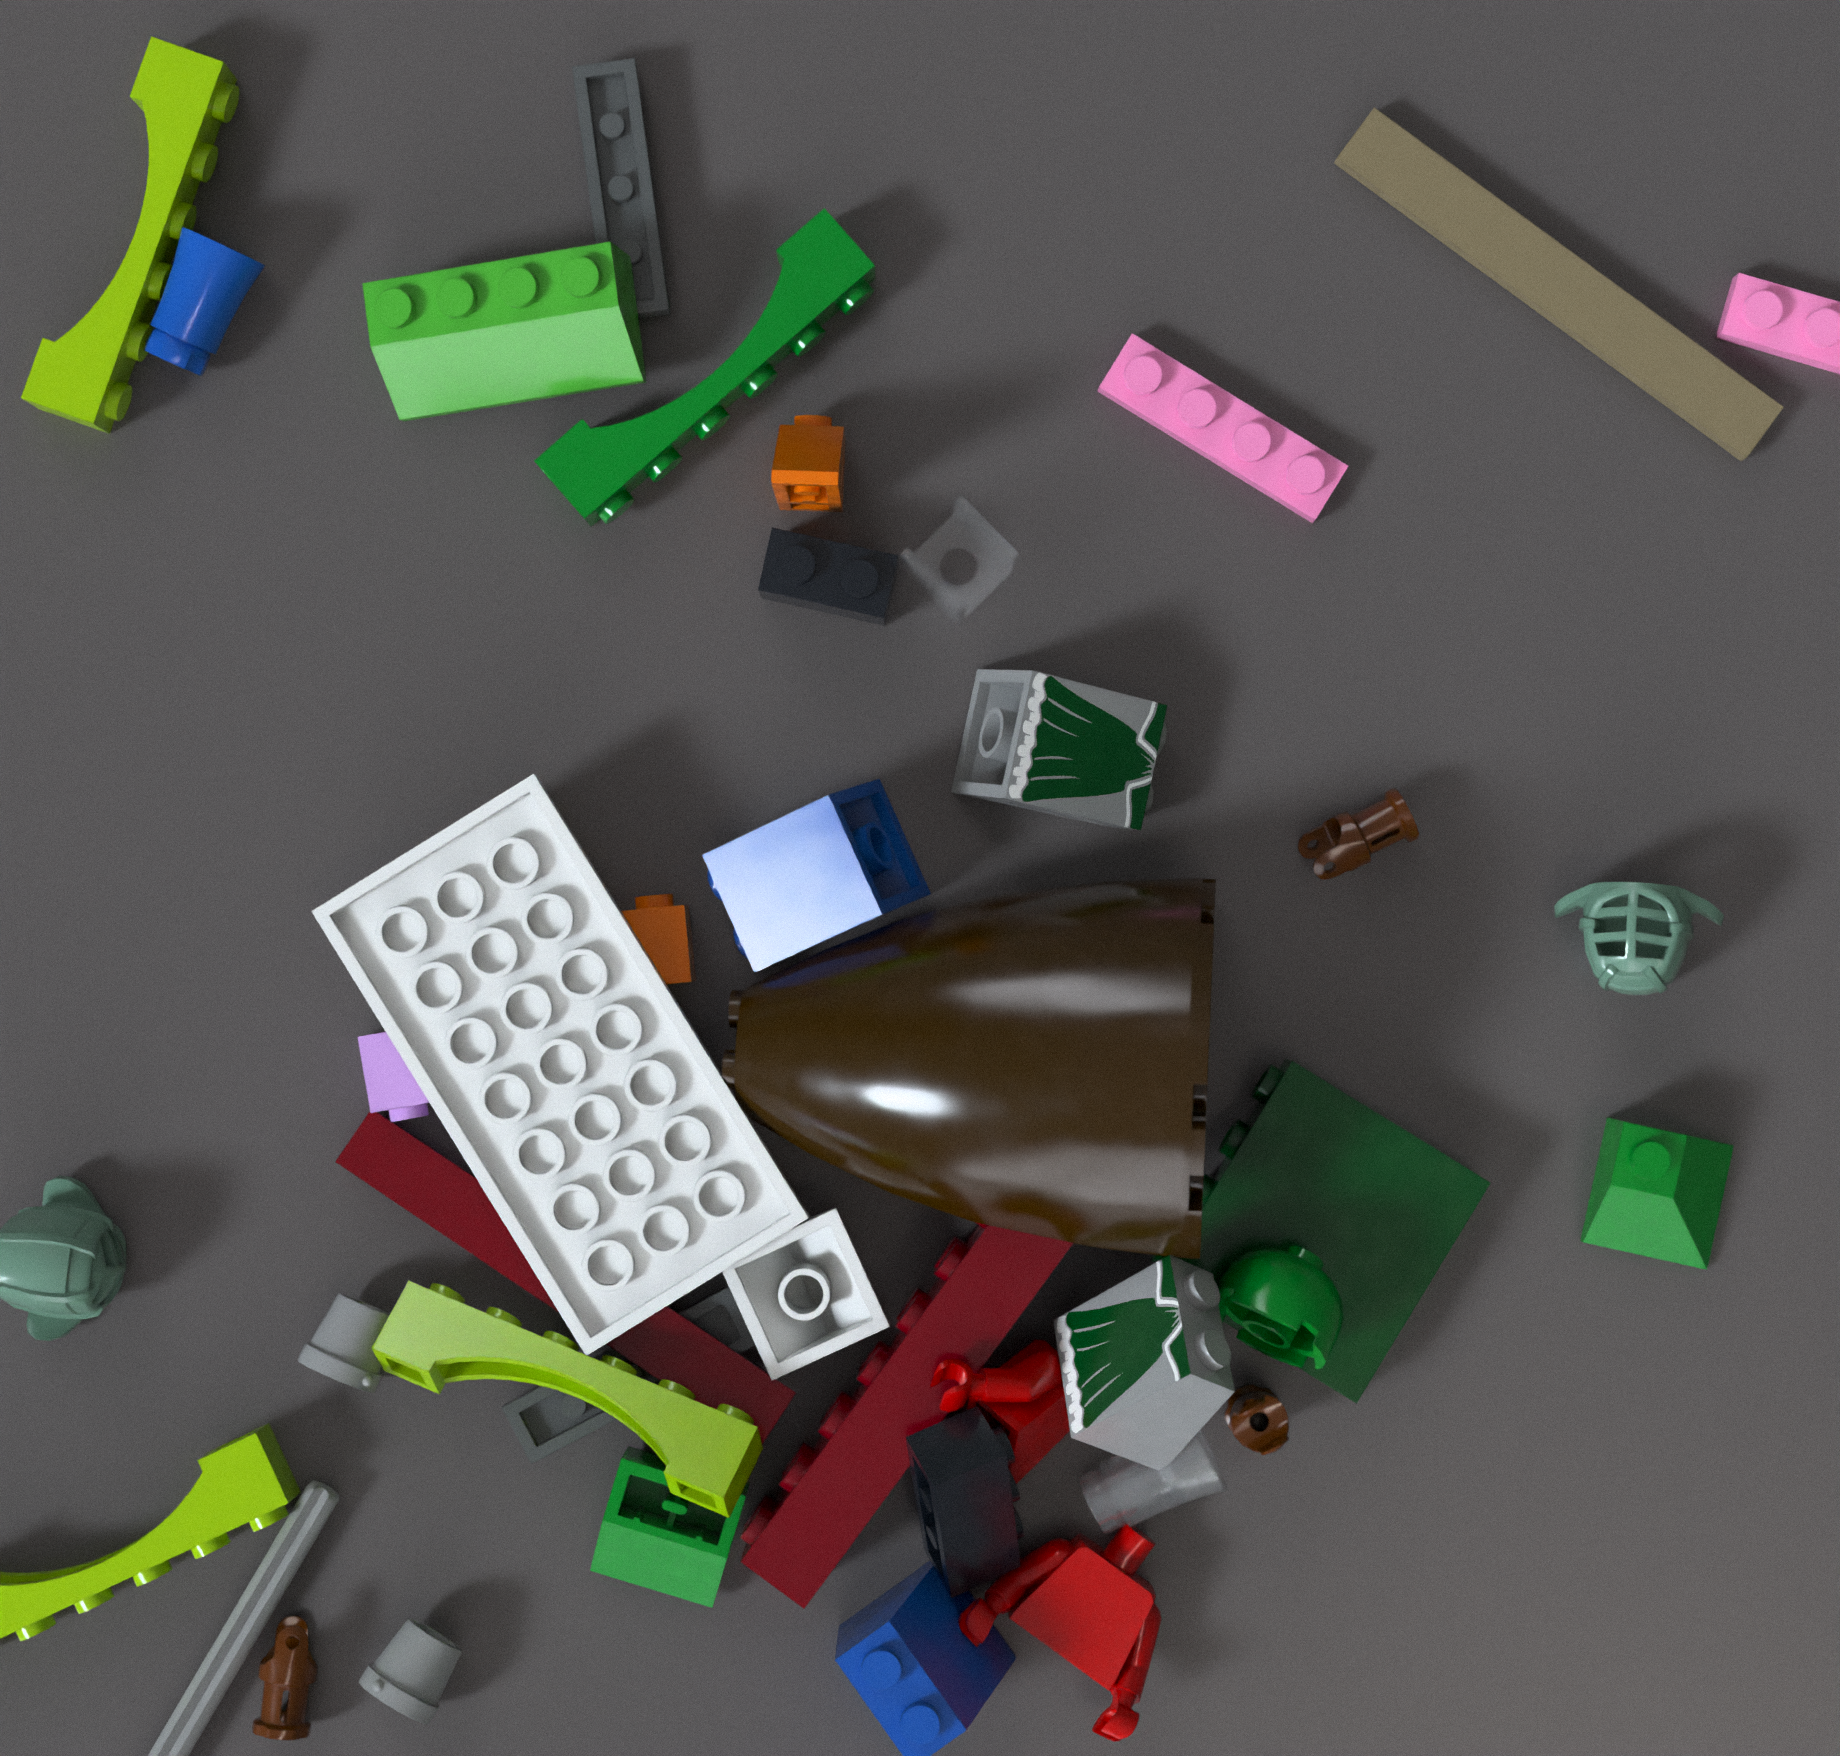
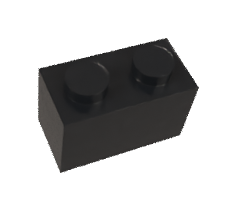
M772 527L758 591L762 599L885 626L899 565L898 555Z

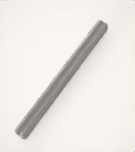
M316 1480L311 1481L305 1487L148 1756L190 1755L338 1503L339 1494L334 1489Z

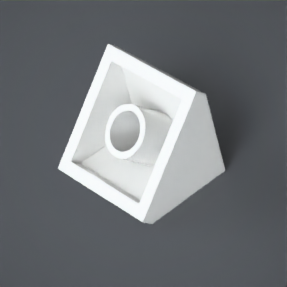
M837 1208L809 1217L722 1271L771 1380L777 1379L890 1327Z

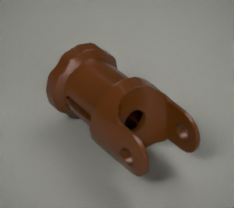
M1392 788L1385 792V799L1353 815L1345 811L1324 821L1322 825L1302 835L1297 846L1299 853L1306 859L1316 858L1313 863L1315 875L1322 880H1329L1371 862V854L1402 839L1407 840L1409 843L1418 839L1419 831L1405 800L1396 788ZM1311 840H1317L1314 847H1308V843ZM1327 863H1334L1331 869L1324 870V866Z
M1245 1384L1235 1389V1392L1227 1400V1407L1224 1412L1226 1423L1234 1437L1242 1446L1253 1452H1259L1261 1455L1271 1454L1281 1449L1289 1440L1287 1436L1289 1431L1288 1415L1283 1404L1267 1387ZM1262 1412L1267 1424L1263 1428L1256 1430L1250 1423V1419L1255 1413Z
M287 1616L278 1623L275 1644L260 1662L258 1677L264 1681L260 1717L255 1718L252 1725V1732L255 1735L274 1740H297L307 1738L311 1733V1724L306 1720L309 1685L317 1680L318 1666L308 1650V1625L299 1616ZM287 1690L289 1691L287 1708L282 1711L283 1692Z

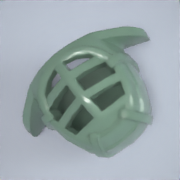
M1643 882L1592 883L1565 895L1554 905L1555 918L1583 908V918L1579 920V930L1583 932L1585 953L1593 975L1599 980L1598 985L1604 991L1613 990L1627 995H1650L1656 992L1662 994L1668 990L1667 986L1674 981L1686 958L1689 941L1694 938L1693 914L1698 913L1722 926L1724 914L1712 903L1678 886Z
M61 1175L47 1181L43 1190L42 1206L26 1207L19 1210L18 1214L11 1217L0 1229V1299L6 1301L14 1308L28 1312L27 1332L36 1340L53 1341L65 1337L83 1319L99 1316L119 1292L127 1269L125 1236L121 1229L114 1224L113 1220L106 1216L96 1198L84 1183L72 1177Z

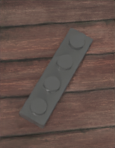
M635 58L572 66L595 242L598 244L611 241L631 257L638 319L671 314Z
M729 1286L678 1312V1314L738 1354L756 1346ZM612 1348L593 1357L599 1361L603 1355L616 1357L631 1365L637 1371L636 1376L657 1385L660 1380ZM538 1386L501 1407L531 1464L616 1420L613 1416L590 1403L543 1386Z

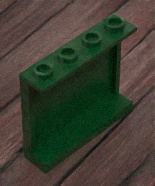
M1285 1059L1279 1069L1270 1064L1260 1077L1251 1094V1097L1259 1102L1247 1122L1244 1123L1236 1119L1227 1131L1218 1148V1152L1225 1155V1158L1213 1178L1204 1173L1200 1259H1178L1212 1273L1214 1281L1218 1286L1221 1278L1232 1263L1249 1252L1270 1248L1287 1251L1289 1246H1298L1318 1256L1324 1263L1322 1271L1333 1280L1343 1301V1324L1338 1339L1323 1368L1315 1369V1361L1312 1357H1307L1303 1367L1298 1368L1357 1404L1491 1182L1295 1062ZM1153 1255L1151 1261L1156 1263L1167 1256ZM1226 1315L1224 1323L1237 1331L1244 1328Z

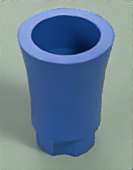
M182 226L175 259L162 298L150 323L151 326L156 328L149 335L144 350L185 370L203 376L210 359V353L217 354L224 335L238 308L266 265Z

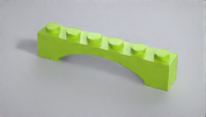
M151 36L130 94V98L144 111L149 143L147 185L136 231L117 273L90 311L71 330L55 342L42 338L21 396L23 400L36 408L110 434L114 420L121 421L124 418L132 398V386L128 384L136 360L141 362L148 354L144 350V346L154 329L149 323L157 301H160L172 268L171 262L178 245L181 228L183 226L193 230L197 214L196 206L192 205L200 182L206 183L214 172L218 158V148L214 143L221 123H228L237 108L239 100V87L235 85L237 78L223 61Z
M408 1280L372 1346V1350L384 1371L437 1394L441 1393L446 1383L463 1380L497 1379L536 1384L577 1397L618 1419L653 1449L666 1465L664 1475L670 1493L730 1518L763 1449L758 1427L753 1425L754 1420L747 1413L727 1404H719L716 1410L695 1401V1395L689 1389L676 1382L661 1379L658 1385L636 1376L637 1371L621 1359L610 1355H603L599 1361L578 1352V1345L559 1333L545 1331L543 1336L537 1335L521 1328L522 1323L504 1310L488 1307L486 1312H482L464 1304L465 1299L459 1293L444 1285L432 1283L428 1289Z
M270 1424L261 1426L212 1449L198 1459L202 1474L191 1491L160 1525L140 1539L98 1559L71 1567L31 1573L0 1572V1639L16 1632L20 1642L29 1639L57 1624L53 1614L74 1604L78 1614L84 1613L112 1599L115 1595L111 1586L133 1577L137 1587L144 1585L171 1571L173 1568L169 1559L191 1549L195 1559L201 1558L229 1544L231 1540L227 1532L249 1522L253 1532L288 1516L289 1513L285 1505L291 1502L301 1491Z

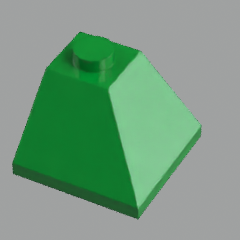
M1607 1117L1580 1241L1707 1270L1734 1145Z

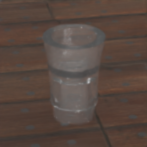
M1201 1430L1168 1466L1159 1471L1114 1455L1099 1463L1100 1468L1089 1471L1079 1477L1086 1502L1105 1534L1118 1530L1126 1525V1523L1132 1527L1156 1514L1192 1500L1228 1491L1220 1467Z

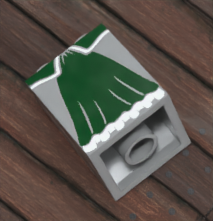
M977 669L951 793L1098 825L1141 831L1143 818L1148 814L1153 802L1151 781L1156 757L1161 752L1166 740L1167 728L1164 720L1168 705L1033 670Z
M1168 1255L1053 1320L1071 1438L1159 1471L1175 1459L1235 1392L1230 1369L1231 1352L1225 1340L1219 1309L1220 1293L1212 1273L1172 1255Z

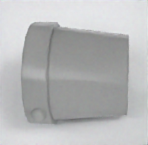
M338 1293L310 1342L304 1344L297 1361L334 1380L369 1393H375L382 1378V1374H380L382 1367L372 1350V1346L390 1313L348 1295Z
M408 1618L373 1664L369 1663L358 1683L371 1695L399 1713L417 1722L429 1725L439 1709L438 1702L462 1653V1649L431 1627L415 1619Z

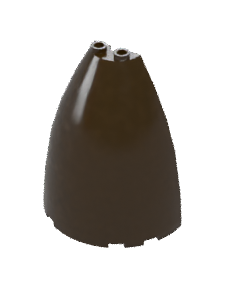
M1186 878L1108 881L991 895L907 917L827 948L747 987L745 990L731 991L728 1021L730 1028H737L735 1049L724 1050L722 1079L729 1088L735 1089L736 1100L750 1119L809 1154L889 1193L980 1224L1097 1248L1160 1256L1172 1255L1176 1258L1200 1259L1216 879Z

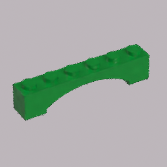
M825 208L776 249L778 262L782 269L766 308L745 340L711 375L676 400L635 419L596 428H590L581 419L534 460L541 471L591 527L600 519L605 524H609L622 515L635 500L630 494L648 477L655 483L669 474L683 458L678 453L682 447L696 435L704 441L716 433L731 416L726 411L729 406L744 393L752 399L763 392L778 376V372L774 369L776 365L791 352H794L797 357L806 354L825 336L826 331L822 327L823 324L840 310L846 316L853 313L873 294L874 289L870 286V283L876 279L875 265Z

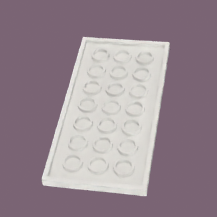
M536 774L527 777L311 911L585 1355L594 1352L809 1218L808 1212L751 1120L736 1100L735 1094L722 1079V1073Z

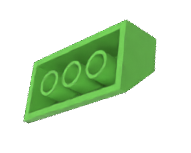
M611 241L362 283L370 347L401 421L646 383L631 257Z

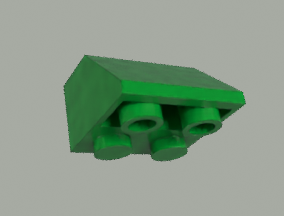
M628 1446L621 1458L610 1493L590 1571L712 1608L750 1482L746 1483L730 1518L670 1493L664 1475L666 1465L658 1455Z

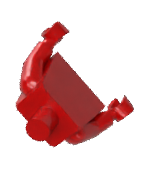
M1034 1340L999 1368H982L978 1374H974L969 1365L963 1361L946 1359L939 1364L934 1373L930 1388L947 1379H955L960 1384L953 1386L943 1394L939 1406L941 1411H956L964 1406L969 1397L967 1410L978 1406L991 1428L998 1425L1002 1427L1015 1455V1462L1008 1465V1469L1016 1485L1070 1431L1059 1354L1044 1340Z
M1126 1521L1105 1550L1081 1533L1076 1535L1071 1541L1062 1538L1052 1539L1020 1559L1021 1567L1001 1575L985 1592V1601L979 1597L966 1607L958 1619L960 1630L978 1647L986 1639L997 1615L1008 1612L1009 1619L1105 1689L1110 1690L1113 1695L1111 1706L1100 1715L1093 1725L1092 1731L1113 1742L1120 1741L1130 1736L1136 1729L1140 1713L1132 1710V1707L1140 1702L1162 1620L1161 1611L1154 1603L1156 1594L1153 1586L1136 1573L1156 1544L1141 1530Z

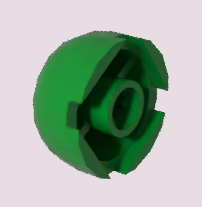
M1289 1246L1287 1251L1270 1248L1249 1252L1232 1263L1218 1284L1220 1293L1219 1309L1222 1323L1226 1315H1228L1234 1322L1244 1327L1238 1331L1236 1338L1268 1357L1300 1368L1303 1367L1307 1357L1314 1358L1315 1369H1321L1325 1365L1343 1324V1301L1333 1280L1322 1271L1323 1261L1312 1252L1298 1246Z

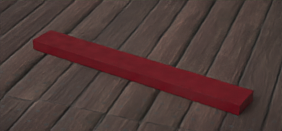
M369 1112L335 1162L559 1312L478 1180L380 1113ZM668 1306L606 1343V1345L658 1380L666 1379L686 1387L695 1395L694 1400L716 1410L719 1404H727L747 1413L753 1418V1425L758 1427L762 1446L797 1394L777 1379L771 1380L768 1373Z

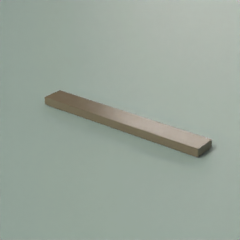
M1375 107L1336 158L1335 165L1738 460L1742 461L1748 457L1784 408Z

